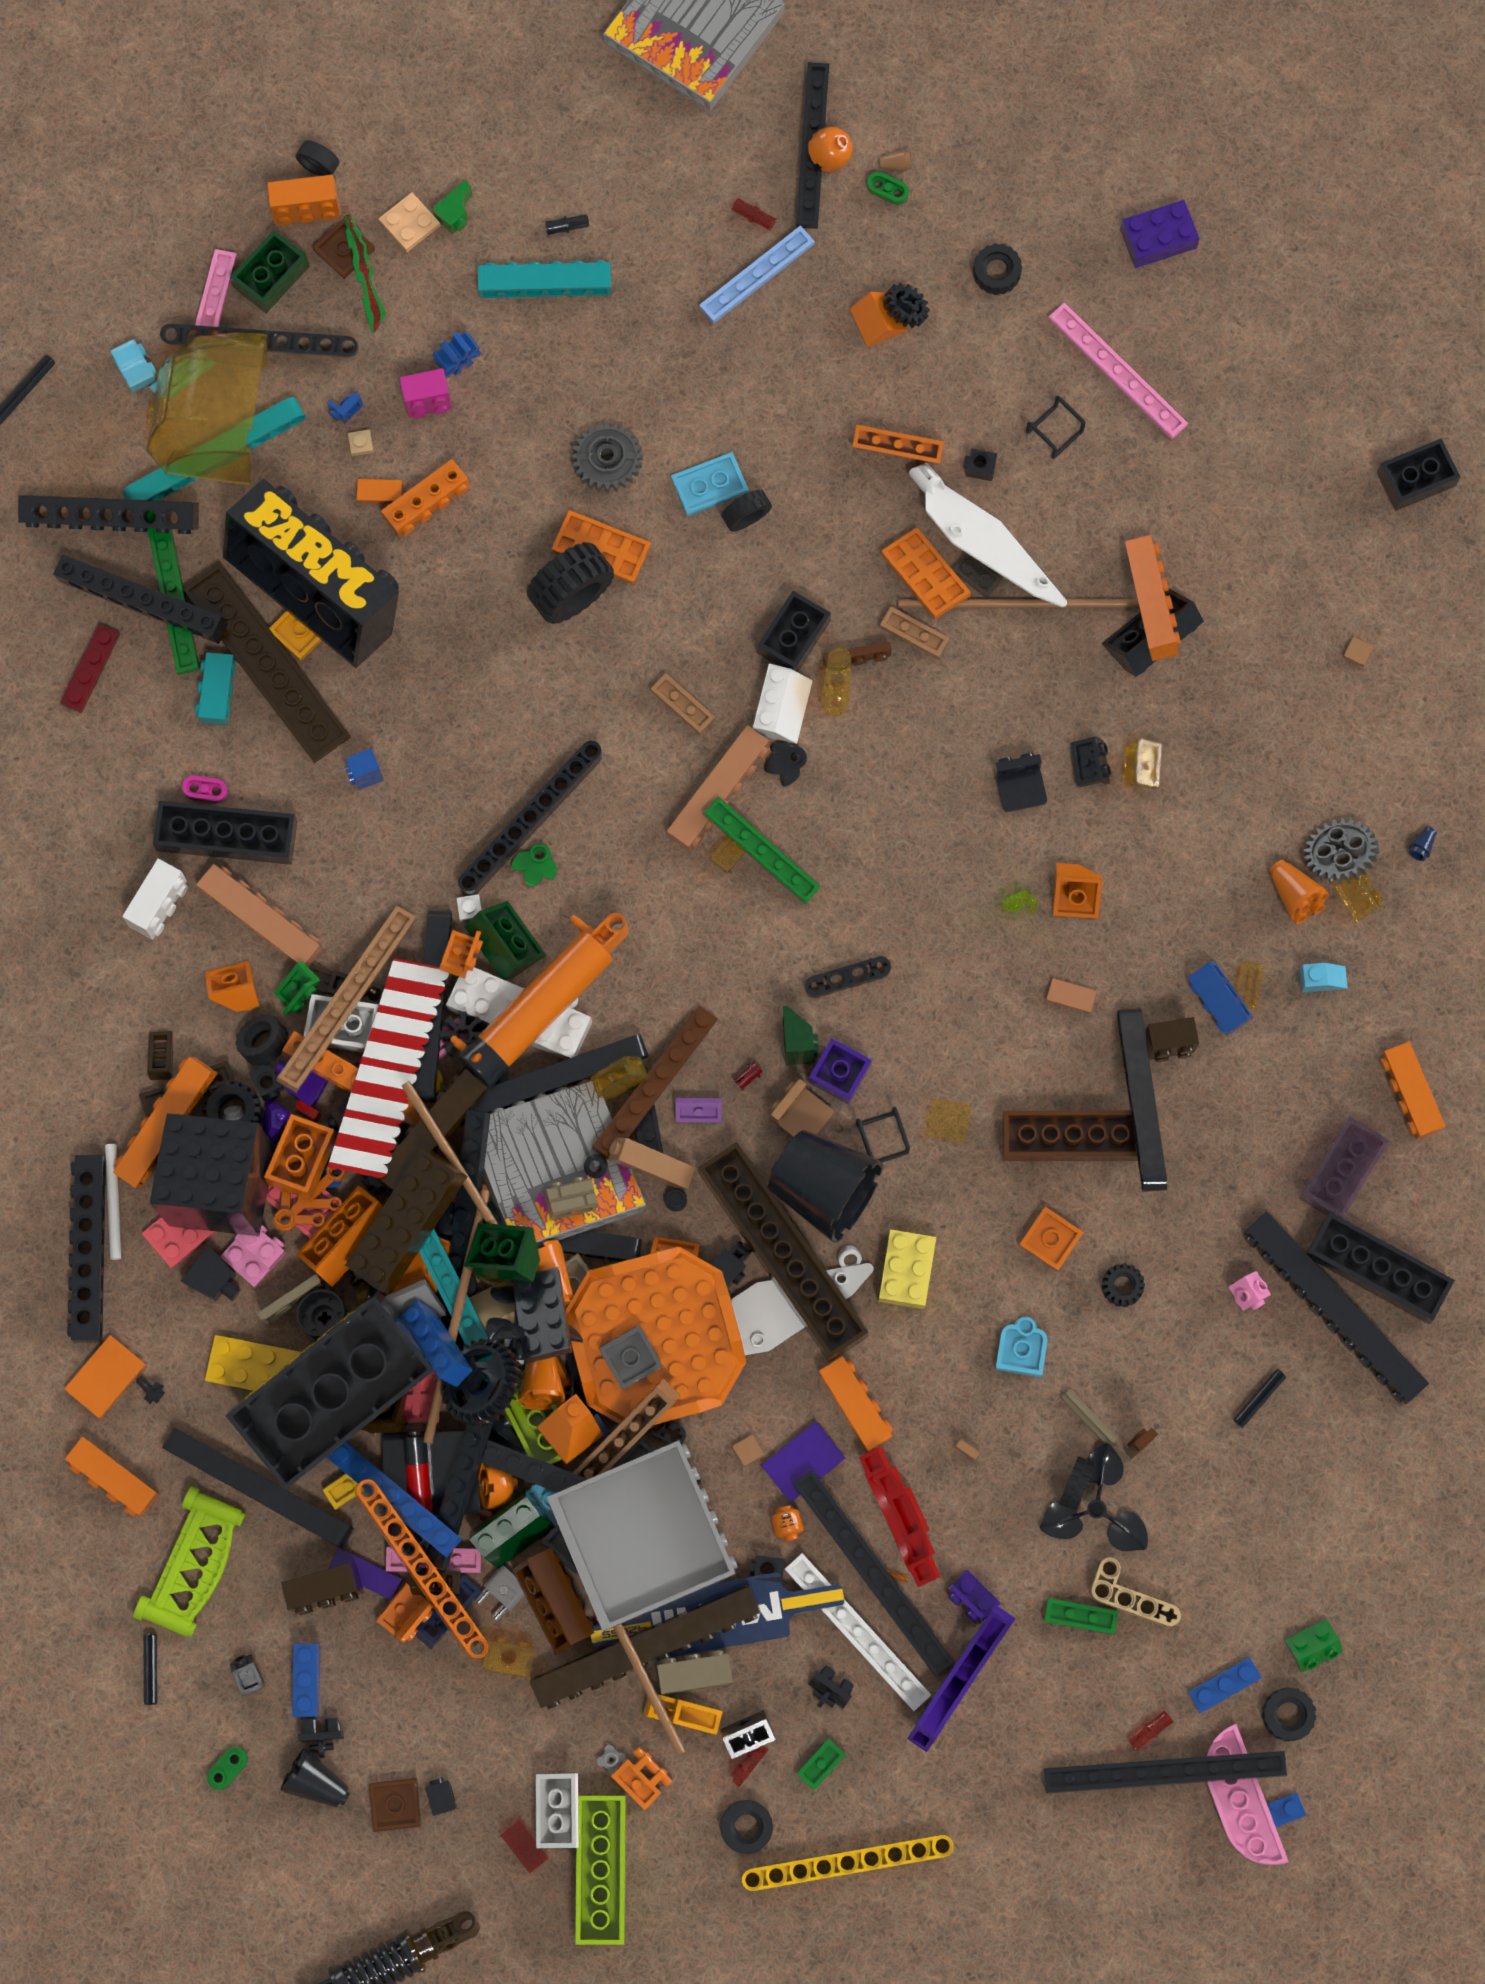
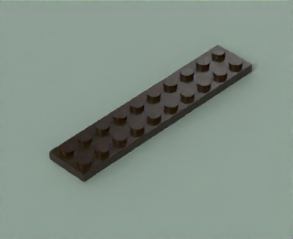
M217 564L183 588L194 606L218 614L228 623L221 639L222 643L234 655L235 660L314 764L351 738L338 718L220 564Z

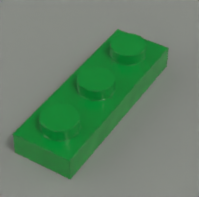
M1048 1598L1044 1622L1115 1635L1119 1611Z

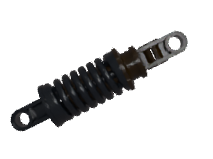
M461 1911L446 1920L434 1924L428 1929L423 1927L420 1929V1932L413 1935L406 1929L396 1935L395 1939H388L386 1941L387 1949L384 1943H380L378 1945L379 1953L375 1947H372L369 1950L371 1957H369L366 1951L361 1953L363 1961L360 1960L359 1956H354L353 1962L355 1965H352L350 1960H346L343 1965L328 1968L330 1978L319 1984H397V1981L403 1982L405 1975L411 1978L414 1976V1972L424 1973L427 1961L431 1959L436 1960L439 1958V1954L449 1951L462 1942L475 1937L480 1930L479 1922L471 1912ZM466 1920H472L470 1928L465 1930L461 1928Z

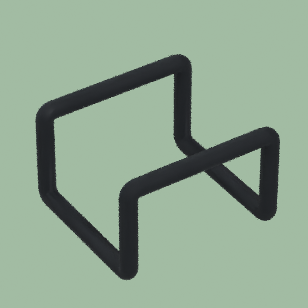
M1056 396L1054 405L1034 424L1031 422L1027 423L1026 433L1029 434L1034 431L1053 449L1051 457L1055 459L1084 432L1086 422L1060 396ZM1060 402L1081 422L1080 430L1057 450V447L1037 426L1058 407Z
M896 1107L892 1108V1112L861 1121L859 1118L856 1119L855 1125L859 1128L867 1155L873 1157L863 1125L895 1115L905 1145V1151L877 1159L882 1163L907 1155L910 1152V1145Z

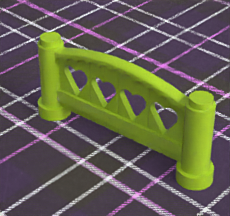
M194 1486L189 1488L182 1504V1508L189 1510L190 1513L151 1599L142 1595L133 1614V1618L142 1621L145 1619L185 1637L193 1636L197 1624L194 1623V1617L201 1611L216 1589L229 1557L233 1529L236 1525L241 1527L246 1516L242 1510L200 1493V1489ZM220 1525L222 1532L217 1535V1543L210 1544L200 1528ZM210 1547L212 1555L207 1557L208 1564L200 1566L190 1550ZM201 1569L203 1575L198 1579V1586L190 1588L180 1572ZM191 1591L193 1598L188 1601V1609L180 1610L170 1594Z

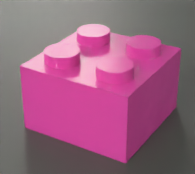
M443 368L400 377L409 418L420 419L429 413L443 414L448 409H452Z

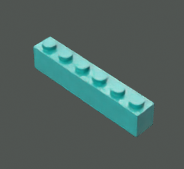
M597 260L593 263H584L582 261H573L571 263L553 261L549 264H540L538 262L517 264L509 262L505 265L485 263L484 265H478L479 297L517 298L612 295L611 264L603 260Z

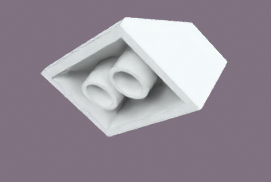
M769 664L753 729L764 737L797 744L813 680L790 668Z
M578 1773L536 1774V1848H579Z

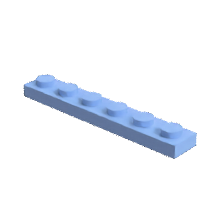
M799 226L699 305L700 310L713 324L810 249L815 241Z

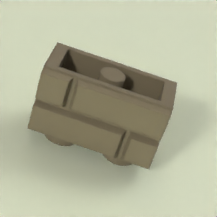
M584 1177L572 1179L569 1184L562 1185L561 1182H556L548 1185L543 1195L550 1220L595 1211L598 1201L592 1180H584Z

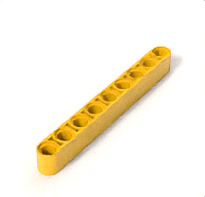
M938 1835L749 1869L743 1874L742 1884L749 1891H757L949 1856L952 1853L953 1842L946 1835ZM940 1839L946 1840L949 1844L948 1851L945 1853H939L936 1850V1842ZM916 1843H920L925 1847V1853L920 1858L912 1854V1847ZM893 1847L899 1848L902 1853L901 1859L897 1862L891 1861L888 1857V1852ZM870 1851L878 1856V1861L873 1866L867 1865L864 1861L865 1854ZM844 1856L853 1858L854 1866L852 1869L844 1870L841 1867V1859ZM826 1860L830 1863L831 1869L827 1874H820L817 1871L819 1861ZM798 1864L804 1865L807 1869L806 1876L801 1879L796 1878L793 1874V1869ZM775 1868L783 1872V1879L778 1883L772 1882L769 1878L770 1871ZM749 1873H756L759 1876L760 1881L757 1886L750 1887L746 1884L745 1878Z

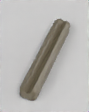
M1068 1390L1062 1395V1401L1104 1444L1109 1443L1112 1445L1116 1442L1117 1437L1072 1390Z

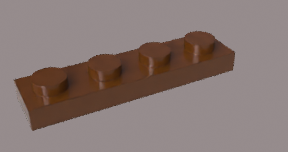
M1143 1428L1127 1444L1129 1449L1125 1453L1133 1459L1158 1436V1433L1153 1428L1148 1431Z

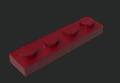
M98 624L60 702L61 705L79 713L83 712L120 636L119 632Z

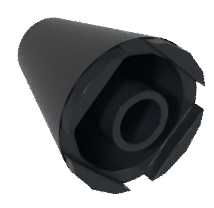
M305 1748L297 1755L290 1772L286 1774L280 1788L284 1793L335 1808L339 1804L343 1806L350 1795L347 1791L348 1786Z

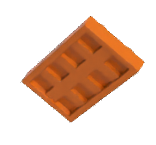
M569 510L551 551L560 554L576 544H582L583 542L592 543L613 567L614 577L634 584L649 552L651 542Z
M917 527L881 550L882 557L934 620L971 596L970 590Z

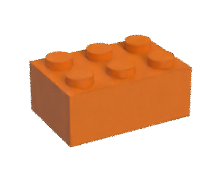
M333 175L267 182L270 209L275 224L288 226L292 222L311 223L317 219L331 221L335 217H340L338 192Z
M291 1114L264 1176L267 1184L311 1200L337 1139L334 1129Z

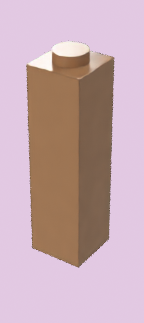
M615 1138L609 1149L610 1155L608 1160L671 1187L678 1189L689 1188L695 1167L628 1138Z

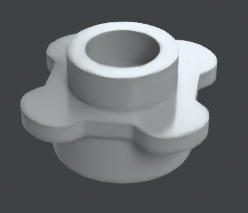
M608 1745L605 1747L602 1757L597 1759V1764L601 1767L604 1766L612 1774L625 1761L626 1757L624 1753H618L612 1745ZM610 1757H612V1758L614 1759L613 1762H610V1761H609V1758H610Z

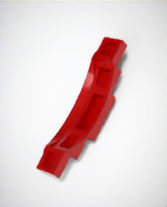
M882 1446L860 1456L859 1459L864 1467L866 1479L886 1519L906 1567L912 1573L917 1586L921 1587L940 1578L941 1575L931 1556L935 1554V1551L926 1534L930 1529L911 1488H905L897 1468H891Z

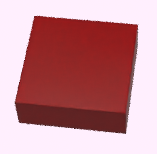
M300 1100L295 1106L299 1114L315 1123L321 1117L319 1111Z

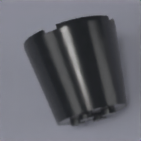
M801 1130L786 1144L784 1151L771 1170L768 1189L830 1241L836 1243L843 1238L844 1234L842 1232L845 1229L849 1231L852 1229L867 1207L878 1184L874 1181L877 1175L880 1176L882 1174L883 1163L806 1130Z

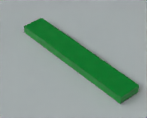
M717 797L703 813L709 821L804 904L821 887L720 797Z

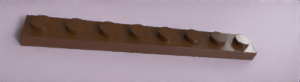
M701 1006L697 1008L593 1144V1150L608 1160L610 1155L609 1149L615 1138L630 1137L718 1020L715 1016Z

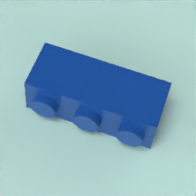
M1215 961L1208 962L1188 977L1191 982L1189 984L1191 990L1196 995H1200L1204 1001L1202 1002L1203 1007L1216 1018L1215 1024L1222 1033L1231 1034L1254 1018Z
M294 1644L292 1717H319L320 1645Z

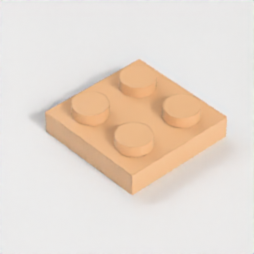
M413 192L378 218L383 227L406 252L410 251L441 226L440 222Z

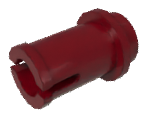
M755 1062L752 1064L748 1063V1067L733 1079L741 1090H744L757 1077H761L760 1074L763 1071Z

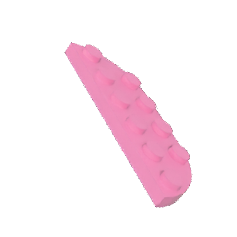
M1237 1724L1228 1727L1215 1738L1207 1756L1248 1754ZM1257 1779L1207 1782L1225 1833L1231 1844L1241 1855L1263 1865H1282L1289 1862Z

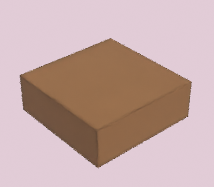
M1353 637L1343 658L1364 667L1374 646Z
M753 1434L732 1446L744 1467L764 1456Z
M960 1439L955 1447L956 1450L973 1462L980 1454L977 1449L963 1439Z

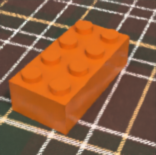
M358 1186L300 1249L296 1256L333 1287L349 1269L345 1264L383 1208V1205Z

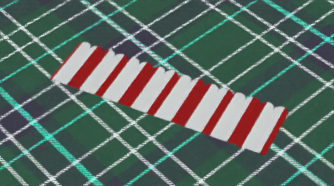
M393 959L328 1164L329 1168L378 1178L387 1175L388 1168L384 1164H388L392 1160V1155L389 1151L395 1148L396 1141L393 1138L397 1137L400 1133V1127L396 1124L403 1122L404 1114L401 1111L406 1110L409 1104L408 1100L405 1099L408 1096L402 1085L408 1081L413 1084L417 1079L414 1072L421 1067L418 1059L425 1054L424 1048L420 1045H425L429 1041V1036L424 1032H429L433 1028V1023L428 1019H433L437 1015V1010L432 1006L440 1004L441 997L438 994L442 993L445 989V984L442 981L446 980L449 976V973L439 970V967Z

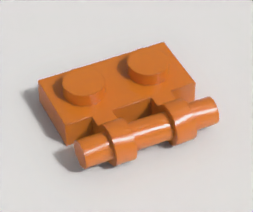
M638 1746L632 1752L638 1758V1761L633 1764L626 1758L610 1776L643 1810H646L661 1794L655 1787L660 1781L667 1787L672 1782V1779L667 1775V1771L663 1767H659L651 1759L652 1755L648 1751L644 1752ZM644 1766L653 1774L649 1780L640 1772Z

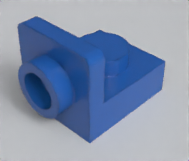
M354 392L351 396H346L342 400L340 407L329 400L327 402L328 413L336 421L340 419L346 424L363 406L362 399Z

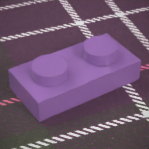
M676 1098V1122L722 1123V1098Z

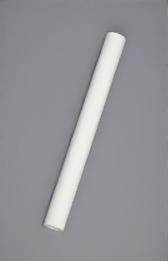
M106 1144L110 1260H120L122 1258L118 1176L113 1173L116 1168L117 1145Z

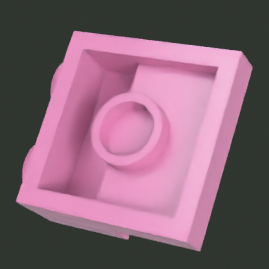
M261 1225L260 1236L237 1234L235 1241L220 1256L223 1261L254 1288L259 1285L286 1254L282 1249L285 1245L275 1236L270 1239L265 1234L268 1230L263 1225Z

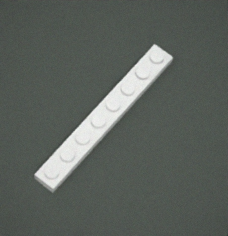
M803 1553L785 1568V1571L803 1590L831 1585ZM845 1599L843 1605L821 1609L913 1712L931 1696L926 1688Z

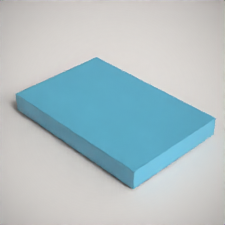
M733 452L671 475V480L687 517L749 493Z

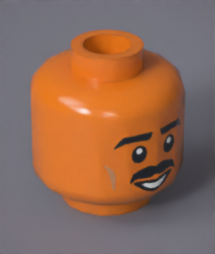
M785 1506L774 1510L775 1514L771 1516V1523L775 1537L784 1538L785 1542L799 1539L798 1534L804 1531L800 1511L793 1509V1506Z

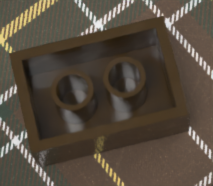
M351 1563L281 1582L287 1610L299 1615L312 1613L314 1607L326 1609L336 1606L335 1601L341 1600L345 1601V1603L359 1599L358 1595L364 1594L357 1565Z

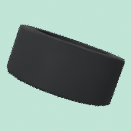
M305 140L295 155L296 160L305 169L318 176L333 175L340 163L338 157L332 151L311 140Z

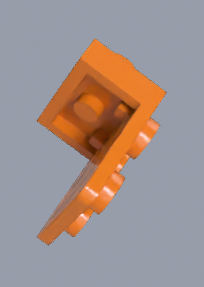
M405 1583L375 1620L401 1643H404L406 1640L409 1642L418 1631L416 1628L421 1621L425 1623L432 1615L433 1611L431 1609L433 1605L421 1595H412L410 1586Z

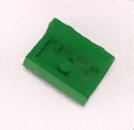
M303 961L298 962L274 991V994L286 1006L282 1012L285 1016L292 1012L298 1013L305 1006L304 1000L310 998L311 994L317 991L315 987L320 982V979Z
M1327 1619L1285 1639V1643L1295 1658L1301 1673L1313 1670L1318 1664L1326 1660H1332L1343 1652L1341 1641Z

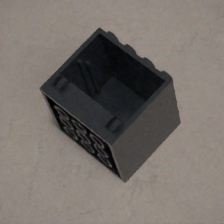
M167 1113L150 1205L156 1210L158 1216L171 1227L260 1236L269 1187L264 1176L276 1147L259 1123Z

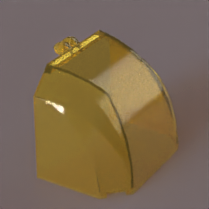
M221 333L199 336L188 340L179 350L160 364L154 402L149 404L148 408L152 415L147 416V423L150 425L146 451L165 474L250 485L251 447H246L247 433L253 429L261 369H267V334Z

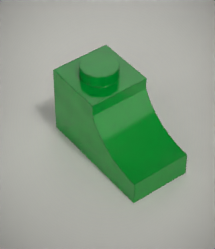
M465 180L433 208L434 217L451 234L461 231L467 225L468 216L464 208L468 198L472 195V190Z

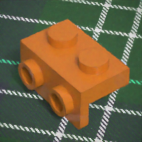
M453 930L439 970L465 979L467 971H473L477 958L473 957V954H479L483 941L479 940L481 932L477 931L474 938Z

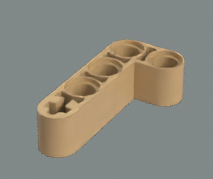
M1109 1557L1100 1562L1090 1588V1595L1094 1601L1164 1627H1172L1180 1621L1181 1613L1178 1607L1117 1585L1121 1567L1116 1559ZM1105 1563L1114 1565L1115 1573L1113 1575L1104 1573L1103 1565ZM1098 1585H1103L1107 1588L1108 1593L1105 1598H1100L1096 1595L1095 1588ZM1125 1593L1130 1597L1128 1606L1119 1604V1594ZM1147 1601L1151 1603L1153 1608L1151 1614H1144L1141 1611L1140 1606L1142 1602ZM1158 1605L1161 1606V1609L1159 1610L1161 1612L1166 1613L1169 1610H1171L1172 1615L1175 1616V1619H1171L1169 1622H1167L1166 1616L1161 1614L1157 1615V1618H1154L1158 1611Z

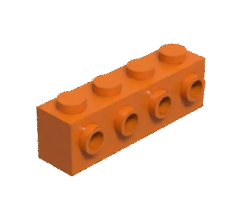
M451 459L381 510L382 517L398 538L402 535L407 536L413 532L414 526L418 523L428 521L432 517V513L437 509L442 510L446 508L452 498L465 494L470 486L469 480L454 460Z

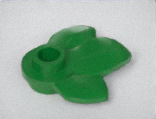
M541 843L533 845L529 851H523L516 855L511 866L512 870L524 871V880L528 887L536 886L542 881L543 877L554 880L557 873V866L551 859L550 849ZM543 852L544 857L538 859L536 858V853Z

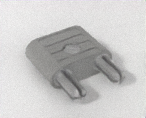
M502 1565L483 1585L485 1588L475 1598V1601H478V1604L481 1605L490 1594H493L502 1603L492 1614V1617L498 1621L507 1610L511 1611L525 1594L516 1577Z

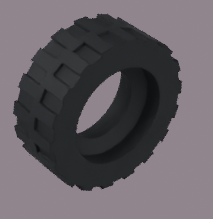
M995 243L985 246L983 250L979 251L978 256L976 255L973 265V277H975L976 284L979 285L981 290L994 295L1006 294V292L1012 291L1017 286L1021 277V258L1018 257V253L1012 247L1005 246V244ZM993 260H1002L1008 266V273L1002 279H993L987 273V265Z
M758 489L730 503L722 511L721 516L731 532L739 531L763 518L772 509V504L764 491Z
M260 1014L247 1021L241 1027L239 1034H237L235 1045L237 1046V1051L251 1065H267L275 1061L282 1054V1050L289 1040V1034L275 1016ZM271 1032L269 1039L263 1045L257 1048L253 1047L261 1035Z
M1078 1456L1059 1505L1077 1511L1096 1463Z
M1291 1687L1273 1692L1265 1700L1266 1702L1262 1708L1263 1724L1268 1729V1732L1275 1736V1738L1283 1741H1296L1307 1736L1311 1729L1314 1728V1722L1317 1718V1715H1315L1316 1707L1313 1705L1312 1699L1307 1696L1308 1694L1300 1691V1689ZM1288 1702L1297 1705L1301 1712L1300 1721L1291 1727L1283 1725L1277 1716L1279 1707Z
M752 1800L735 1802L726 1809L721 1818V1836L732 1850L742 1854L755 1853L764 1848L772 1836V1818L767 1809L758 1802ZM742 1815H751L758 1822V1832L751 1839H743L735 1832V1822Z

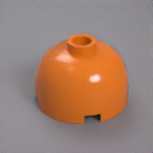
M829 126L813 134L812 139L808 143V151L814 164L818 163L822 167L821 170L832 173L840 170L849 162L853 152V144L849 135L844 130Z
M483 1463L480 1464L478 1476L479 1480H482V1488H479L483 1508L496 1509L505 1506L511 1501L514 1490L518 1489L517 1477Z

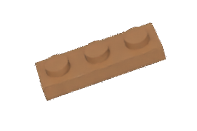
M892 606L880 624L881 629L936 659L940 658L950 639Z
M667 673L650 688L656 697L699 735L715 720L713 714Z

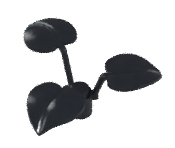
M514 1286L492 1287L490 1294L493 1299L506 1304L514 1303L515 1317L514 1323L504 1318L488 1319L486 1323L488 1339L490 1342L500 1339H511L509 1348L517 1356L516 1360H524L521 1338L524 1337L525 1330L518 1325ZM568 1324L570 1341L583 1343L581 1335Z
M1105 1443L1097 1447L1087 1458V1460L1096 1463L1089 1482L1092 1483L1099 1482L1096 1499L1089 1502L1086 1511L1079 1513L1059 1505L1060 1500L1054 1502L1047 1509L1040 1525V1530L1054 1538L1071 1539L1083 1530V1523L1079 1517L1088 1514L1095 1519L1105 1517L1114 1523L1108 1529V1539L1114 1548L1126 1552L1146 1550L1148 1546V1533L1142 1519L1133 1512L1123 1511L1116 1520L1106 1513V1504L1100 1500L1103 1483L1106 1485L1116 1484L1122 1478L1124 1472L1121 1458L1111 1444Z

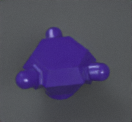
M267 1099L265 1101L266 1110L263 1115V1130L275 1146L281 1139L291 1113L274 1100L268 1101Z

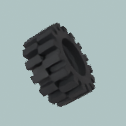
M1127 1263L1122 1265L1116 1264L1104 1275L1102 1291L1104 1292V1297L1111 1304H1116L1118 1307H1128L1135 1304L1142 1296L1145 1288L1144 1277L1141 1276L1139 1269L1136 1270L1134 1268L1135 1266H1129ZM1127 1277L1130 1279L1132 1289L1129 1293L1120 1294L1116 1291L1114 1282L1117 1278Z

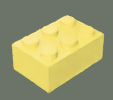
M890 1229L878 1302L925 1309L936 1237Z

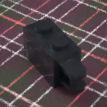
M741 1241L731 1251L724 1248L710 1263V1265L722 1271L728 1289L733 1283L738 1285L745 1277L743 1272L746 1265L744 1262L752 1254V1250H747L742 1246L743 1243ZM737 1253L742 1258L739 1260L734 1254Z

